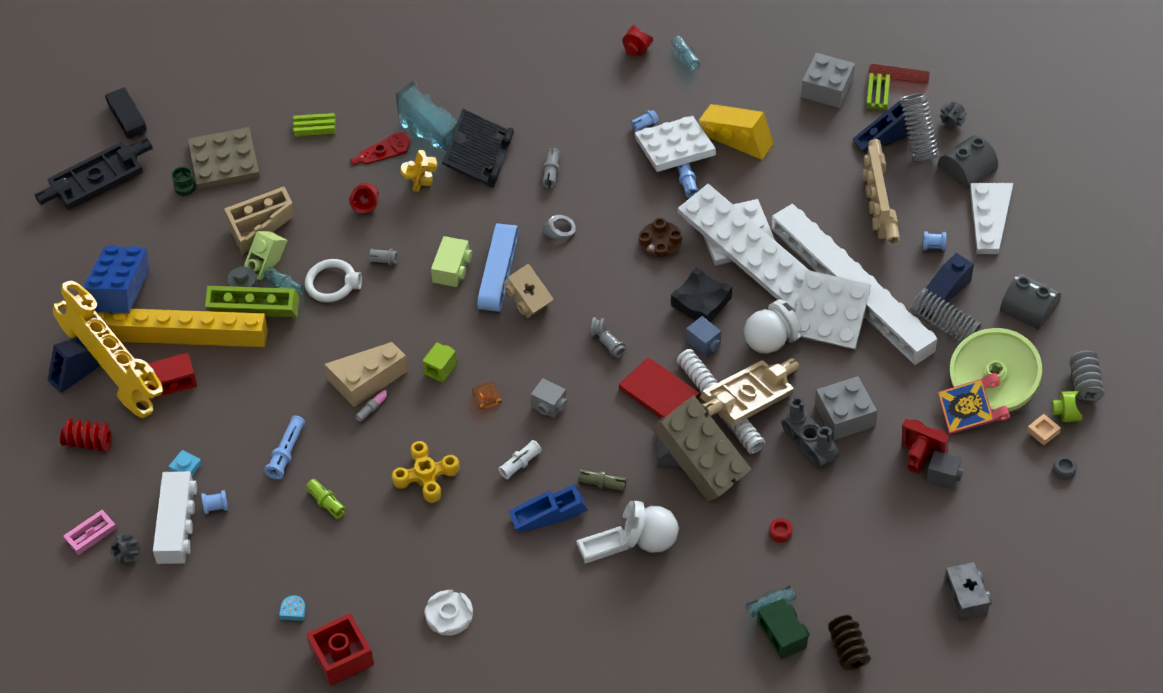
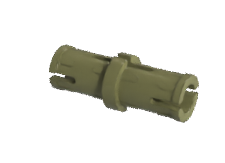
M581 469L578 483L597 486L601 490L607 488L624 492L627 478L609 475L605 471L599 473Z

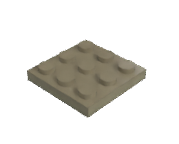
M249 127L188 139L198 190L260 177Z

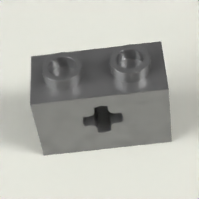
M975 563L946 568L944 582L959 621L986 616L989 605L992 604V599L989 591L984 589L982 572L980 570L977 571Z

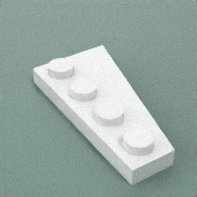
M1013 183L970 184L977 254H999Z

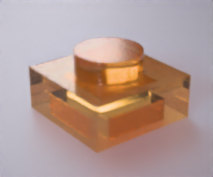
M494 381L472 388L480 410L502 403Z

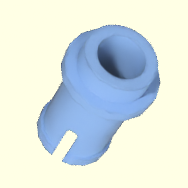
M647 110L646 114L631 120V125L635 132L650 125L655 126L659 118L654 110Z

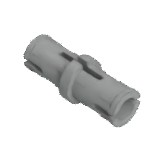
M552 148L547 150L546 162L543 164L544 176L542 185L545 188L549 187V182H551L550 188L555 187L556 174H558L560 168L558 164L560 151L556 148L553 150V155H551Z

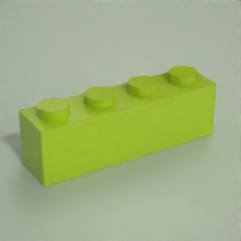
M207 286L205 307L209 312L264 313L265 317L297 318L299 295L295 289Z

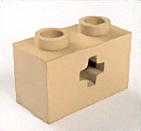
M529 263L507 277L503 282L505 292L508 296L513 297L519 312L525 315L527 319L554 300Z

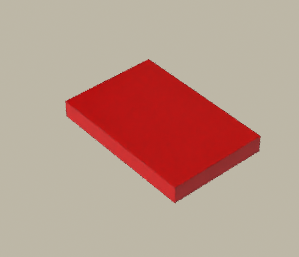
M649 357L619 383L621 391L660 419L693 395L697 399L700 397V393Z

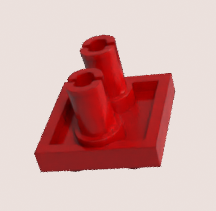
M905 418L902 424L901 446L910 449L907 455L908 459H910L907 468L912 472L919 473L926 458H932L934 450L948 454L949 435L941 429L927 427L919 420Z

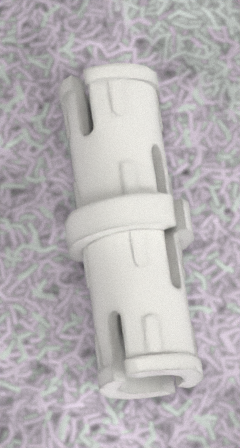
M532 440L522 450L515 451L512 454V458L499 467L498 471L502 477L509 479L520 468H525L532 458L542 452L540 445Z

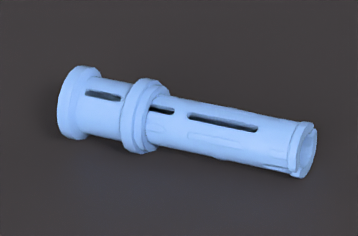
M292 416L278 448L272 451L270 463L264 468L265 474L270 478L279 480L284 477V469L291 462L292 457L290 453L305 424V420L302 417ZM291 433H293V435H292L290 441L288 442V439H289Z

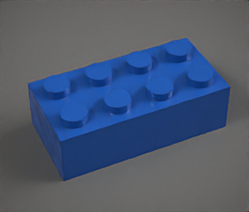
M116 245L103 248L83 286L96 300V312H130L149 273L147 248H140L138 246L118 247Z

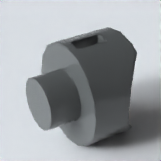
M237 267L227 276L228 286H258L256 273L249 267Z

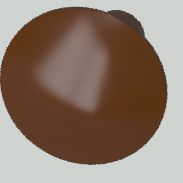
M656 218L653 223L645 226L639 233V243L641 248L650 255L666 256L672 254L680 247L682 232L676 225L667 222L664 218Z

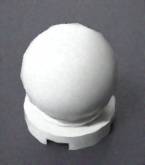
M781 299L769 304L768 310L757 311L746 320L743 330L745 341L758 353L769 354L778 351L784 346L785 341L791 343L801 338L798 334V331L801 330L799 320L793 310L788 311L784 306L785 301Z
M629 501L622 517L627 520L625 529H620L619 532L620 545L633 548L637 543L641 549L650 553L663 552L669 549L676 542L679 531L677 520L672 512L661 506H649L644 509L643 502Z

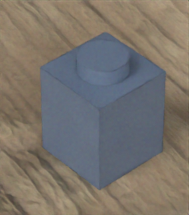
M701 316L686 328V342L706 357L720 347L721 330Z

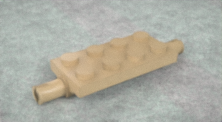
M873 139L868 143V155H864L866 169H863V181L867 182L866 197L871 200L869 201V213L874 216L872 218L873 231H877L878 239L887 238L889 245H897L900 243L896 211L889 207L883 173L886 169L885 157L880 140Z
M790 358L782 364L768 365L761 360L703 390L700 398L706 402L702 404L707 411V414L704 416L708 417L718 413L731 426H734L790 396L794 388L788 383L787 376L799 370L798 362H794L795 359Z

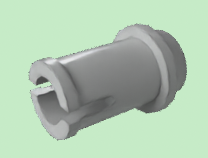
M392 248L389 250H370L369 255H375L369 257L371 263H388L389 266L397 263L398 252Z
M605 331L601 334L599 341L610 351L609 353L612 357L620 358L625 354V344L619 342L610 331Z

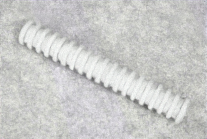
M692 349L685 350L678 356L677 363L681 365V368L696 387L700 389L701 393L703 390L718 383ZM723 419L749 454L756 453L763 448L765 440L748 419L734 426H731Z

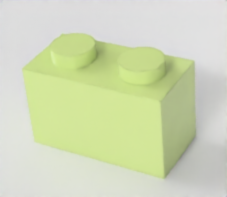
M443 236L431 267L433 283L458 287L460 280L465 277L466 263H470L472 258V250H469V241Z

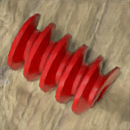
M69 418L60 433V444L62 446H77L80 449L85 447L88 450L94 448L96 451L103 449V451L108 452L112 443V433L106 422L101 429L98 421L91 427L90 420H87L83 426L81 419H78L74 425L73 418Z

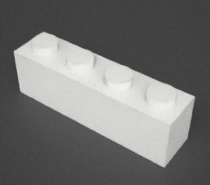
M191 472L162 473L153 553L157 564L185 563L186 554H190L188 534H192L193 523L190 520V516L195 513V502L192 499L193 495L197 494V482L193 481Z

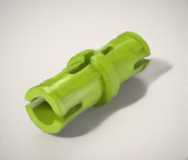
M312 479L307 483L308 487H305V490L317 500V504L320 507L327 509L335 519H339L345 514L346 507L334 497L332 491L325 489L316 479Z

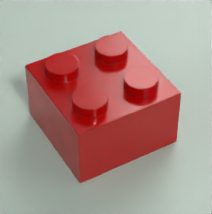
M351 613L306 633L309 649L329 686L374 665L372 651Z

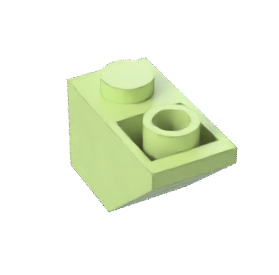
M257 231L243 267H249L254 270L257 279L261 280L280 261L288 240L271 231Z

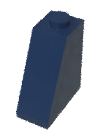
M76 337L54 344L47 380L59 392H64L101 365L80 339Z

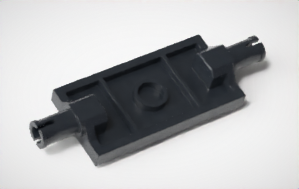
M147 137L132 146H125L120 142L48 178L50 187L35 193V198L40 206L55 198H60L67 209L70 210L143 173L141 165L137 162V157L153 150L152 144Z

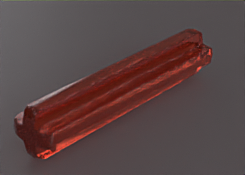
M873 63L869 66V74L874 73V76L882 74V77H886V74H889L891 79L928 83L930 72Z

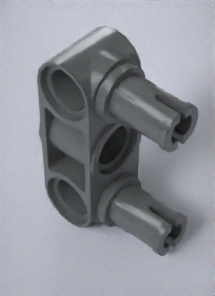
M797 396L794 397V400L791 399L787 418L781 422L787 436L817 468L837 459L839 451L831 440V428L827 426L820 428L804 411L803 398Z

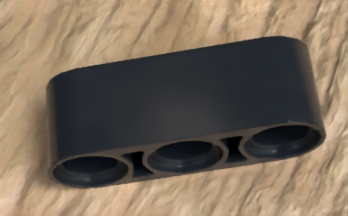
M125 87L105 95L111 112L127 138L147 131L144 119Z

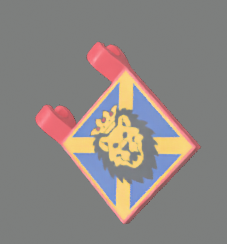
M992 373L982 379L938 392L950 434L1010 418V413L1006 406L991 411L985 388H994L1000 385L997 373Z

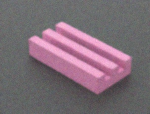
M100 510L63 535L72 550L74 549L75 553L80 555L114 532L117 527L103 510ZM85 532L84 535H82L81 537H79L78 539H76L75 541H73L75 538H77L78 536H80L81 534H83V533Z

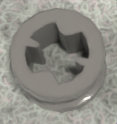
M593 317L591 337L598 335L600 338L601 334L604 333V318L597 320L596 317Z

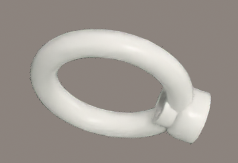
M327 259L315 264L308 271L304 282L305 289L309 296L317 301L334 302L347 296L352 289L360 290L362 275L361 272H355L352 266L343 260ZM327 268H340L346 273L345 285L342 289L334 293L324 294L314 288L313 281L319 272Z

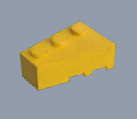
M710 104L699 119L700 126L708 138L763 160L774 144L764 112Z

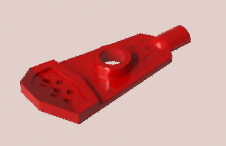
M395 132L389 135L388 138L360 151L359 156L350 159V161L355 166L360 163L369 164L405 154L408 151L411 140L406 132Z

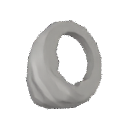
M554 215L546 221L544 234L555 240L568 239L575 234L576 225L567 216ZM560 220L565 221L570 225L571 231L561 232L555 229L553 223Z

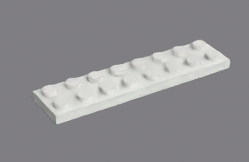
M709 184L678 207L677 213L772 296L777 300L785 301L784 306L787 309L795 312L805 271L809 269Z

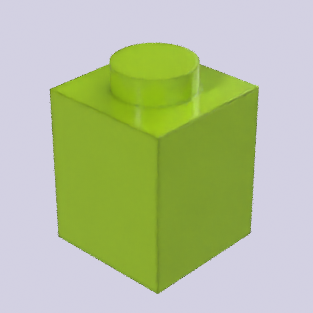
M436 342L422 360L424 375L443 383L457 365L456 351L448 345L444 346Z

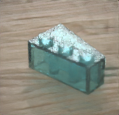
M412 80L396 94L399 123L404 128L413 131L418 137L429 141L434 147L447 151L458 121L442 106L437 108L430 101L432 97L427 93L423 95L416 89L417 84Z

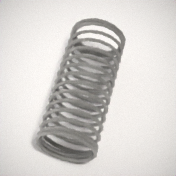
M926 93L912 94L900 99L901 106L906 107L902 111H909L903 114V116H909L904 118L905 121H908L905 125H911L906 127L907 130H911L907 134H914L908 137V139H913L909 141L910 144H913L910 148H915L911 150L912 153H915L912 155L913 161H924L939 155L938 147H936L937 143L934 142L936 140L934 137L935 133H932L934 131L932 128L933 124H931L932 120L929 119L931 117L929 115L930 110H927L929 106L927 105L928 101H926ZM921 102H926L923 105H915ZM921 107H927L925 109L915 110ZM923 111H928V112L925 113V114H918V113H921V112H923ZM924 116H929V117L924 118V119H918V118H921V117H924ZM926 125H931L928 128H920ZM926 130H932V131H930V132L920 133V132H923V131H926ZM929 134H933V135L930 136V137H923V136H926V135H929Z
M923 288L911 305L910 312L914 313V315L918 314V317L927 320V323L931 322V325H935V328L939 327V330H943L944 333L948 332V336L952 335V339L956 338V341L962 342L964 336L966 338L978 332L981 327V322H975V318L970 321L971 315L965 319L967 314L964 313L961 316L962 310L957 313L958 308L953 310L954 305L949 307L950 303L945 304V300L941 301V297L936 300L937 294L932 297L933 292L928 294L929 290L927 288ZM926 306V308H925L923 314L920 315V312H921V311L924 309V307ZM930 309L928 315L924 318L925 314ZM934 312L932 318L928 321L929 316ZM938 315L936 321L933 323V319ZM942 318L941 323L937 326L938 321ZM948 318V320H947L945 326H944L943 328H941L942 324H943V323L945 322V320ZM952 321V323H951L949 329H948L947 331H945V330H946V327H947V326L949 325V323ZM956 324V326H955L953 332L950 333V330H951V329L953 328V326ZM960 327L958 333L954 336V333ZM966 327V329H965V331L963 332L962 336L958 339L959 334H960V333L964 330V328Z

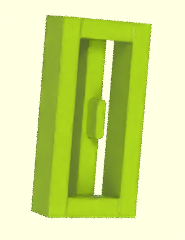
M874 73L869 74L867 109L887 110L889 74H886V77H882V74H878V76H874ZM873 82H877L875 103H871ZM881 83H885L883 104H879Z
M335 113L293 116L294 137L336 134Z

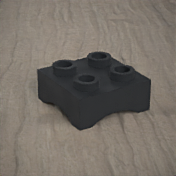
M696 267L685 283L671 294V306L695 320L703 316L711 322L731 300L732 286L715 281Z

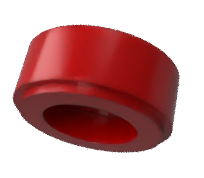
M778 518L770 523L769 536L773 541L784 543L791 539L793 526L788 520Z

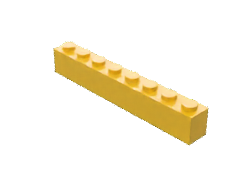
M131 309L129 313L97 312L120 342L265 347L268 333L264 313Z

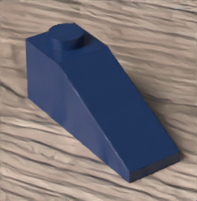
M900 101L853 138V141L863 152L868 151V143L873 139L880 140L881 146L906 138L909 135L907 132L911 130H907L906 127L911 125H905L908 121L904 120V118L909 116H903L904 113L909 111H902L906 107H902Z
M955 253L940 268L926 287L929 290L928 294L933 292L932 297L937 294L936 300L941 297V301L945 300V304L948 303L971 281L974 264L960 254Z

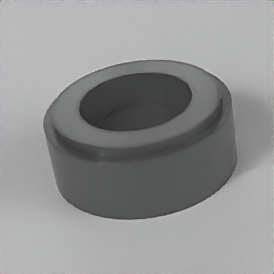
M1060 456L1055 459L1053 473L1058 478L1066 480L1075 476L1077 463L1073 458Z

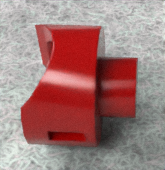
M632 25L623 36L622 43L629 55L640 56L644 55L651 46L653 37Z
M361 183L351 192L349 204L355 212H371L379 203V192L372 184Z

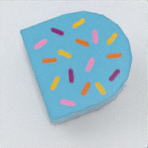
M295 595L285 598L280 608V620L304 621L306 613L304 600Z

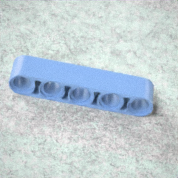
M499 223L495 225L478 295L477 307L479 310L501 311L505 296L503 282L509 277L518 240L517 225Z

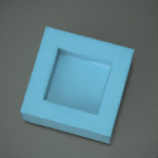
M182 450L169 465L170 472H191L193 476L201 467L202 462L201 459Z

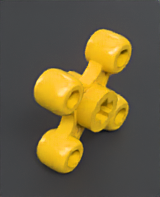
M422 441L414 442L410 448L411 457L415 461L414 467L411 469L396 468L391 475L392 483L396 488L404 489L409 483L417 482L420 486H423L422 491L425 501L435 503L441 498V488L436 483L437 477L443 474L446 476L456 475L460 470L459 460L454 455H447L442 461L434 462L433 459L428 457L429 450L426 443Z

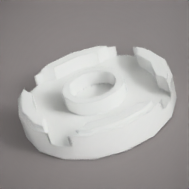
M444 590L430 597L424 613L427 625L434 632L440 635L451 636L461 633L469 626L473 617V608L471 601L465 594L457 593L453 590Z

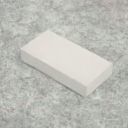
M621 526L576 540L577 547L585 564L629 549L626 546L620 545L619 532L622 529Z

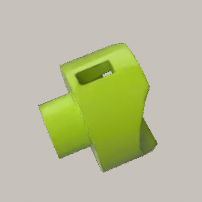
M1079 391L1060 392L1059 400L1051 401L1052 415H1060L1063 423L1082 421L1083 415L1079 412L1075 403V398Z

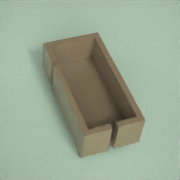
M693 395L651 429L706 500L710 502L721 496L734 485L733 483L747 474L751 468L711 416H704L707 411Z

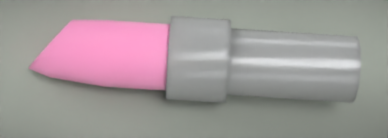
M386 390L381 391L365 404V407L355 415L357 421L362 422L371 412H374L387 398Z

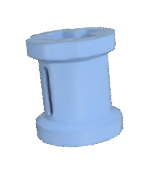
M924 231L923 250L941 249V251H945L946 232H942V234H928L927 231Z
M221 490V493L202 494L205 514H209V511L228 510L225 490Z

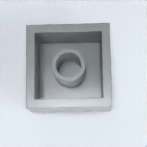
M816 53L802 80L801 98L841 108L854 79L855 63Z
M858 376L816 389L815 407L825 426L831 428L833 440L875 427L877 409Z

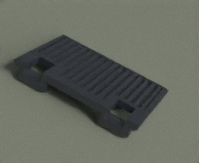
M462 109L442 165L493 188L501 171L508 146L511 143L514 129L511 127L506 129L468 110ZM498 133L504 136L502 140L496 138ZM484 170L491 172L489 177L483 175Z

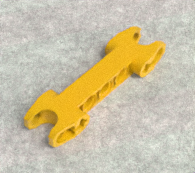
M72 280L63 283L61 294L65 301L53 305V315L62 330L70 338L78 337L119 387L117 397L125 407L141 418L152 415L153 404L149 398L152 399L160 396L163 392L162 384L154 370L144 360L133 358L95 311L97 302L87 290ZM71 288L76 290L78 295H72L67 289ZM58 309H65L66 313L63 314ZM153 385L157 390H150L148 386ZM140 402L147 410L139 409L136 403Z

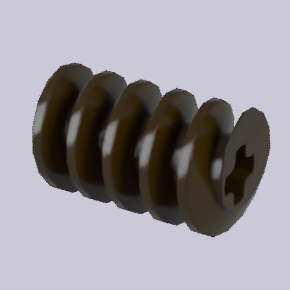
M850 615L834 618L828 624V630L831 633V639L833 640L839 663L844 670L858 669L871 661L870 655L867 654L868 648L864 646L865 640L861 638L862 631L858 629L860 625L858 621L852 620Z

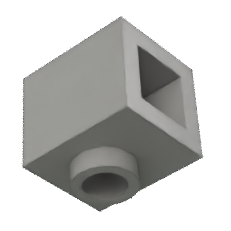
M543 378L531 393V407L538 410L539 413L555 418L559 412H563L568 403L566 389Z

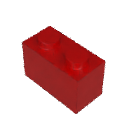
M188 353L149 363V366L154 370L161 382L163 389L162 394L154 398L197 387ZM150 385L151 390H157L153 385Z

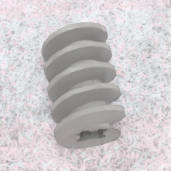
M1080 351L1070 358L1074 391H1079L1076 397L1086 402L1097 401L1105 394L1101 381L1100 363L1096 359L1097 354L1092 351Z

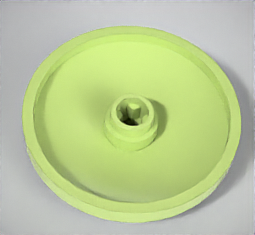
M1003 328L984 329L969 335L957 346L950 362V379L952 386L956 387L982 379L989 374L997 373L1000 385L994 388H985L991 411L1006 406L1008 411L1011 412L1028 403L1038 391L1042 380V361L1035 346L1023 335Z

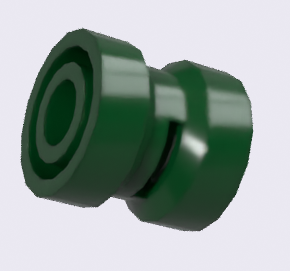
M185 166L174 169L171 176L175 192L180 196L192 194L196 189L192 170Z

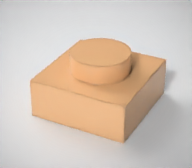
M1045 414L1041 415L1027 428V432L1043 445L1057 436L1061 430V427Z

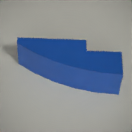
M573 484L555 494L549 490L509 510L515 529L517 531H524L564 521L588 511L580 490Z

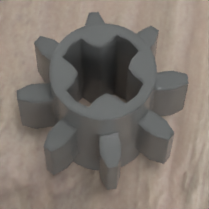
M952 101L949 105L945 103L940 110L942 113L939 117L947 127L955 128L956 125L961 126L966 120L964 116L967 113L960 103Z
M133 534L116 535V541L112 542L110 547L112 556L118 559V563L134 562V556H137L140 552L139 541L133 538Z

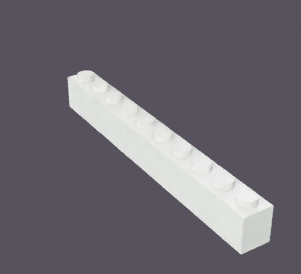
M791 204L772 216V230L816 272L871 284L864 317L914 365L935 353L937 345L935 334L923 326L917 317L909 313L902 303L894 299L887 289L880 286L872 275L865 272L858 262L850 258L844 249L836 245L833 239L821 231L815 222L807 218L801 209Z

